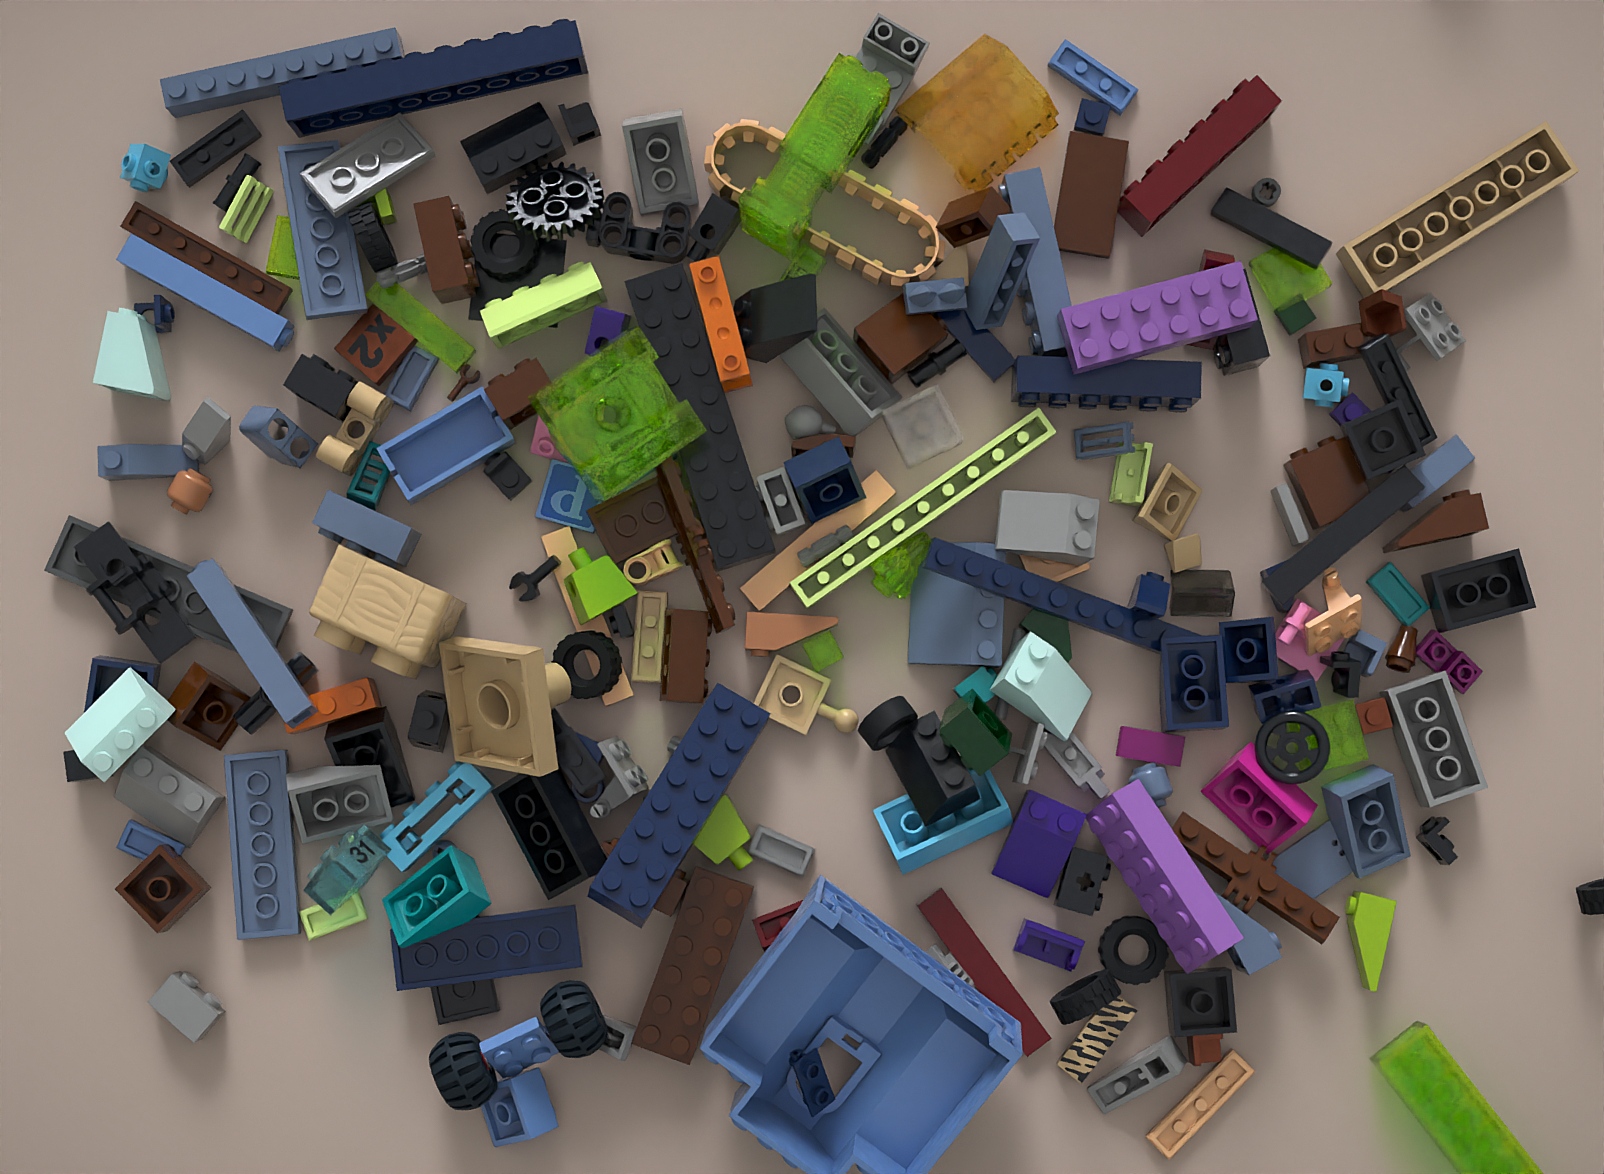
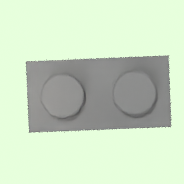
M179 971L169 976L148 1003L195 1043L203 1039L226 1011L221 1007L222 1002L211 992H203L197 986L199 982L193 975L188 972L182 973Z

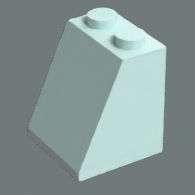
M119 308L118 313L107 311L93 383L113 391L170 402L171 393L155 325L147 322L146 316L137 314V311Z

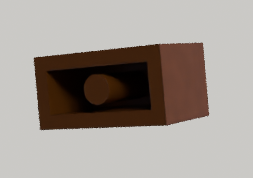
M990 186L949 202L936 228L956 248L989 236L997 216L1007 214L1010 206Z
M1356 323L1304 333L1298 339L1303 369L1320 366V363L1332 364L1362 358L1358 347L1369 341L1368 335H1365L1362 331V324Z

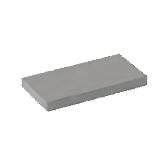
M398 113L306 169L300 175L303 182L335 218H338L434 158L435 152L403 115Z

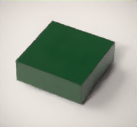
M1301 294L1293 297L1273 311L1289 336L1316 319V316Z

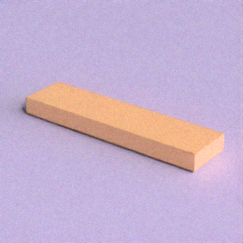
M1231 1048L1222 1057V1061L1217 1062L1146 1137L1170 1160L1255 1071Z

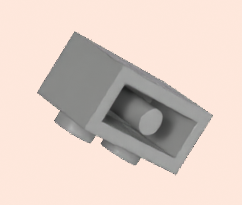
M785 466L756 477L759 485L755 486L760 503H766L769 513L765 514V518L771 532L776 531L777 535L782 536L808 526L795 487Z

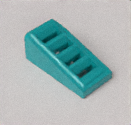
M369 441L347 490V499L376 511L391 472L385 463L371 459L372 454L381 457L376 449L381 445ZM367 466L381 470L382 473L378 474L367 470ZM366 478L374 482H377L376 486H374L372 484L363 482L362 479ZM359 489H360V490H363V491H365V492L371 493L372 495H369V494H367V493H364V492H361V491H358V490H359Z

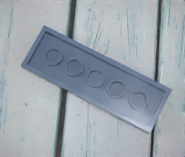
M338 140L278 146L306 320L367 313L355 234L348 211L335 218L303 182L300 175L306 169L340 149Z
M288 750L224 755L237 940L301 934L292 804L286 774L289 773Z

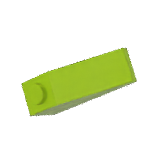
M1353 891V895L1347 898L1345 904V914H1348L1347 924L1362 987L1376 992L1397 901Z

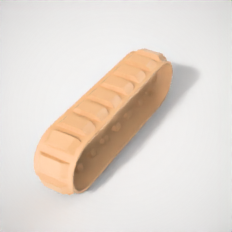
M741 119L740 123H735L731 126L727 123L713 134V145L706 146L705 171L711 173L708 181L712 189L720 198L724 196L729 198L732 206L745 214L749 210L756 213L758 221L771 228L778 225L783 228V234L797 242H800L801 239L809 242L811 250L824 257L828 253L836 257L835 263L850 271L855 267L862 271L863 278L877 286L880 282L889 285L890 291L903 292L902 285L904 283L928 281L936 274L937 271L934 266H939L944 260L945 241L939 239L940 232L936 228L937 222L931 215L924 216L918 211L919 206L904 198L901 202L892 197L893 192L878 184L875 187L867 184L866 177L851 169L848 173L839 169L840 163L831 158L826 159L822 157L826 162V165H822L807 153H802L805 158L818 164L822 171L814 169L803 159H798L801 164L806 165L819 174V179L825 182L830 180L845 188V193L851 196L856 194L872 203L871 207L876 210L883 209L898 217L897 221L904 225L909 223L918 228V234L923 240L929 239L932 246L925 248V257L932 260L926 267L920 263L914 268L915 273L906 274L905 270H896V273L883 268V263L877 259L872 262L856 253L857 249L851 245L845 247L830 239L831 234L823 230L819 233L804 225V220L796 216L793 219L777 210L778 205L772 202L766 204L751 196L752 191L745 187L740 190L729 184L731 178L727 173L719 175L716 166H724L725 156L720 155V153L725 148L728 150L732 148L738 140H744V142L753 143V141L766 145V150L772 153L777 151L793 160L792 164L797 163L796 158L801 157V151H805V144L799 141L794 144L787 140L785 133L771 126L769 129L759 126V121ZM806 147L809 152L813 153L812 148Z

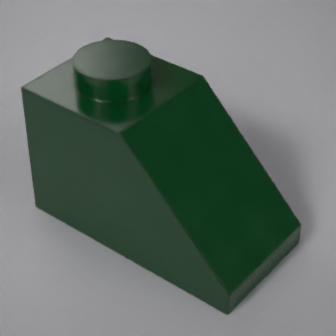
M1032 608L1018 626L1026 631L1027 634L1031 631L1050 644L1068 663L1072 659L1068 621Z

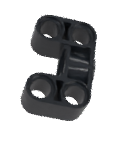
M613 192L606 197L599 229V238L605 251L610 254L628 256L638 260L677 264L685 258L692 219L690 210L684 203L672 202L668 204L663 213L661 227H656L655 230L633 225V208L626 194ZM617 203H623L627 207L622 214H614L611 212L612 206ZM675 213H682L686 216L685 220L680 224L672 223L670 217ZM611 232L621 234V239L615 244L606 241L607 235ZM669 242H677L681 245L676 253H668L664 249Z

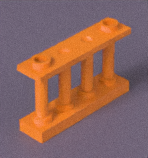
M719 256L690 263V270L724 393L753 386Z

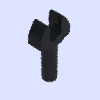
M552 555L531 574H525L523 571L517 572L511 579L509 589H515L523 582L527 585L528 590L519 598V601L536 599L540 595L538 589L539 582L561 564V561L557 556Z

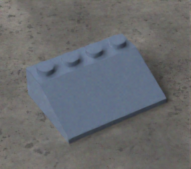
M930 542L913 543L908 663L1001 667L1004 597L922 568ZM949 542L1006 563V552L995 550V543Z

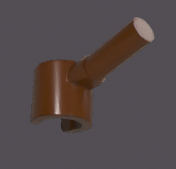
M469 364L463 365L460 369L461 378L447 398L453 402L468 383H476L480 378L478 370L473 377L467 378L465 374L471 366Z

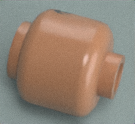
M189 468L188 471H179L167 489V496L173 500L171 507L186 515L189 510L194 512L202 511L213 492V488L209 484L211 479L192 468Z

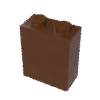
M1334 435L1317 442L1319 448L1308 452L1306 447L1291 453L1289 455L1291 460L1283 464L1313 530L1336 521L1370 493L1345 437L1336 440Z

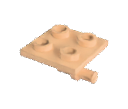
M1333 567L1325 570V577L1322 579V588L1328 611L1305 624L1306 653L1309 657L1317 652L1323 653L1332 647L1333 643L1342 638L1352 637L1361 628L1362 598L1359 594L1350 598L1340 585V579L1337 576L1338 572Z

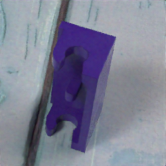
M1024 918L1013 950L1071 972L1077 965L1085 941Z

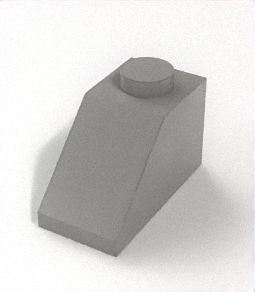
M207 397L182 433V449L186 455L192 460L198 459L206 465L230 442L231 416Z

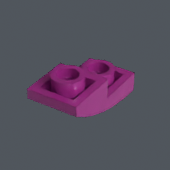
M1431 629L1416 646V656L1434 673L1446 670L1451 686L1461 694H1464L1483 672L1463 651L1456 650L1437 630Z
M1121 726L1115 756L1180 767L1185 736Z

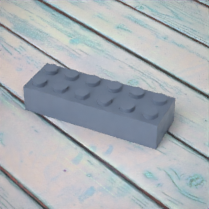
M1037 167L1004 174L1001 185H998V194L1010 206L1007 214L1025 213L1040 237L1017 291L1019 297H1024L1025 308H1022L1025 326L1030 325L1032 337L1028 338L1031 354L1049 357L1068 356L1057 315L1062 308L1072 306L1041 169Z

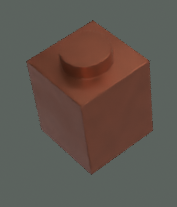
M1385 697L1347 706L1355 736L1393 727Z

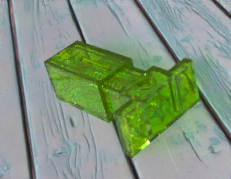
M838 53L780 143V159L765 180L759 176L751 190L745 189L739 197L741 230L790 261H793L799 252V243L812 225V210L825 190L830 194L833 192L889 105L892 85L888 83V78L877 71L871 73L862 67L863 64L857 58L851 55L845 57Z

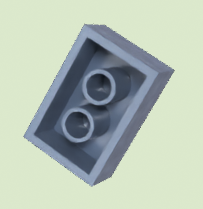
M327 490L312 522L320 527L319 534L340 544L343 539L348 540L346 546L366 556H369L372 551L376 553L374 559L395 569L398 564L407 566L422 535L405 524L330 490Z

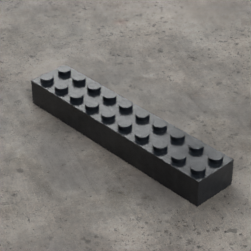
M680 263L624 281L718 572L776 553L683 264Z

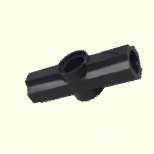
M300 651L287 663L302 687L319 671L313 662ZM260 686L259 691L233 717L244 730L253 735L277 710Z

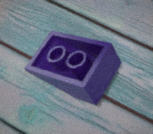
M1026 790L991 874L1048 898L1076 842L1087 814L1035 791Z

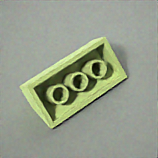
M578 262L571 265L567 269L568 272L562 275H548L540 280L541 284L535 287H521L515 290L510 298L503 301L501 298L485 304V309L480 310L488 334L496 347L500 349L606 302L607 298L591 262L587 264Z

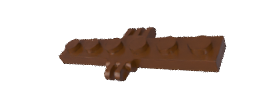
M671 454L661 456L653 463V467L679 533L676 541L678 544H682L680 551L682 555H686L685 565H691L716 634L727 631L735 626L733 621L735 620V612L732 605L726 602L723 594L725 590L723 580L719 574L716 575L713 568L714 557L709 548L710 544L708 539L703 538L705 530L700 520L694 517L691 510L692 498L689 491L682 486L680 480L682 473L677 461H673Z
M1185 812L1181 813L1171 829L1191 857L1229 882L1221 897L1227 900L1231 893L1234 892L1236 896L1231 904L1235 907L1239 905L1242 899L1247 901L1242 908V912L1246 915L1254 903L1258 901L1321 945L1326 941L1340 917L1274 873L1277 867L1272 863L1278 854L1272 851L1267 860L1264 859L1262 856L1267 847L1262 844L1256 853L1250 850L1247 855Z

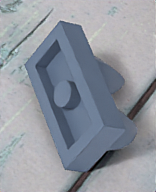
M964 277L910 282L902 285L906 315L963 310L967 308Z

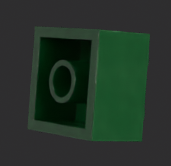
M973 688L944 710L939 728L941 732L940 737L948 747H954L960 753V759L970 771L974 769L981 776L1009 754L1012 733Z

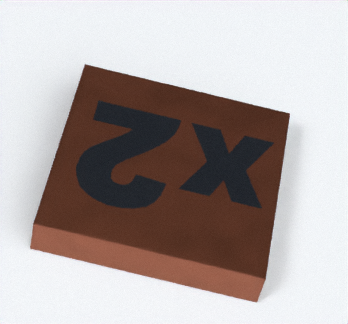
M372 304L367 309V313L360 317L334 349L375 384L380 386L416 345L418 340L375 304Z

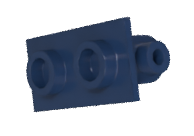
M817 1048L812 1049L807 1054L802 1053L800 1049L793 1050L790 1053L789 1064L793 1066L803 1093V1102L807 1105L811 1117H814L836 1099Z

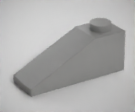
M1169 1035L1145 1048L1088 1086L1087 1090L1103 1114H1106L1179 1075L1188 1060L1172 1036Z

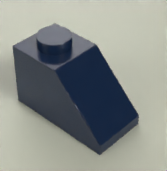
M1153 572L1139 575L1127 608L1156 619L1163 617L1166 612L1170 583L1163 581L1164 576Z

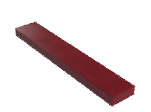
M940 888L917 905L954 958L973 980L979 992L1021 1023L1022 1050L1024 1054L1028 1057L1051 1040L1050 1035L944 890Z

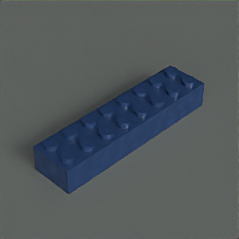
M717 683L590 885L587 897L642 929L766 726L771 713Z

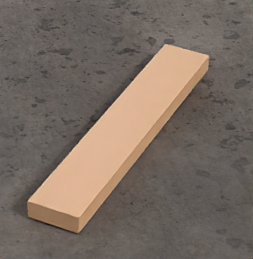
M877 470L861 483L867 498L815 522L739 588L759 612L790 586L789 582L820 560L816 558L814 563L804 567L797 556L799 551L806 547L808 549L811 548V544L830 533L835 534L836 530L844 525H847L851 531L855 530L896 494L895 490Z
M570 526L541 536L548 557L550 558L552 555H555L561 561V564L554 569V573L576 631L594 630L595 632L604 633L606 637H610L613 640L604 614L583 625H580L564 584V579L576 571L568 557L569 554L578 550ZM584 650L595 677L600 669L599 658L593 651ZM622 663V674L619 675L618 683L612 687L613 689L610 692L602 695L605 706L634 696Z

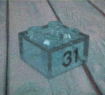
M365 825L355 833L352 830L348 831L338 842L340 846L337 848L334 845L329 847L320 858L323 863L315 866L307 876L310 882L303 891L329 915H332L367 884L392 850Z

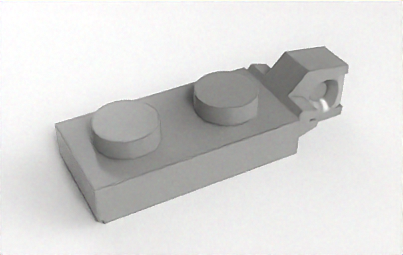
M1051 732L1047 733L1044 748L1077 787H1080L1083 792L1090 788L1098 799H1102L1110 792L1101 781V778L1105 775L1101 770L1102 766L1073 732L1070 733L1065 742Z

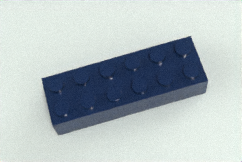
M1018 355L1012 366L1011 402H1018L1019 407L1026 408L1036 407V403H1048L1049 408L1056 409L1066 408L1067 404H1079V409L1086 410L1097 409V405H1109V410L1116 411L1127 410V406H1139V411L1146 412L1157 411V407H1169V412H1187V408H1191L1201 399L1202 362L1131 359L1073 375L1069 357Z

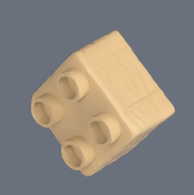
M338 545L335 555L323 577L322 585L318 588L313 604L309 609V613L312 617L321 620L314 634L315 637L361 655L368 641L378 646L371 662L399 675L408 676L416 680L423 665L430 668L438 666L441 659L439 642L451 638L467 603L444 591Z

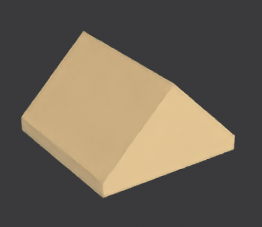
M1166 463L1158 472L1132 521L1169 541L1176 540L1203 490L1174 465Z

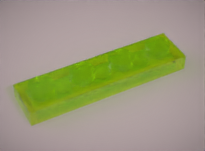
M376 281L365 296L458 374L461 367L477 352L476 349L399 284L394 282L393 286L382 288L379 282Z

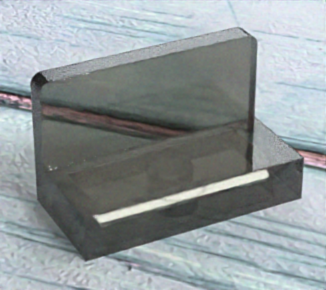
M1173 570L1170 571L1172 593L1169 609L1171 616H1232L1235 590L1229 570H1183L1173 573Z

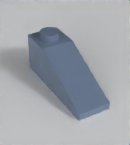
M1457 434L1410 469L1415 477L1425 486V489L1401 508L1402 512L1414 508L1475 459Z
M123 444L97 446L98 476L108 481L175 477L181 470L188 471L189 468L199 472V460H192L183 451L182 445Z

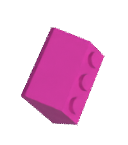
M1251 741L1237 752L1201 790L1259 848L1262 844L1266 846L1265 853L1267 855L1305 826L1318 806L1296 784L1281 783L1268 776L1256 759L1255 745Z

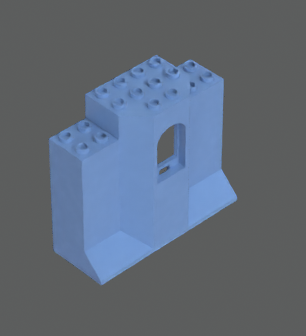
M822 875L817 878L796 913L708 1025L700 1046L706 1059L714 1064L720 1063L729 1070L728 1072L733 1079L742 1083L734 1094L729 1117L732 1118L734 1125L743 1131H750L757 1136V1140L762 1146L769 1150H776L783 1156L784 1161L789 1166L795 1169L799 1167L807 1174H846L854 1163L857 1164L856 1166L862 1174H927L1023 1055L1021 1023ZM845 1034H848L860 1043L858 1048H855L843 1039ZM828 1037L862 1063L836 1094V1100L816 1116L811 1117L807 1105L803 1102V1093L797 1086V1077L793 1066L789 1064L790 1053L796 1049H800L802 1053L806 1054L814 1048L818 1050Z

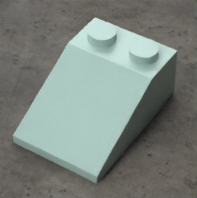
M1031 631L1015 644L990 688L991 692L1033 721L1044 724L1045 729L1064 742L1068 739L1092 694L1060 653Z

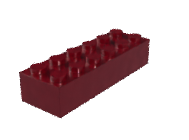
M1258 75L1250 82L1246 78L1234 88L1233 94L1227 101L1222 99L1211 110V114L1205 121L1203 119L1199 120L1189 130L1188 136L1184 139L1185 142L1179 139L1167 151L1168 154L1162 159L1163 162L1158 159L1145 171L1146 174L1142 177V182L1139 183L1136 179L1124 190V195L1119 199L1121 205L1117 212L1141 237L1271 118L1282 100Z

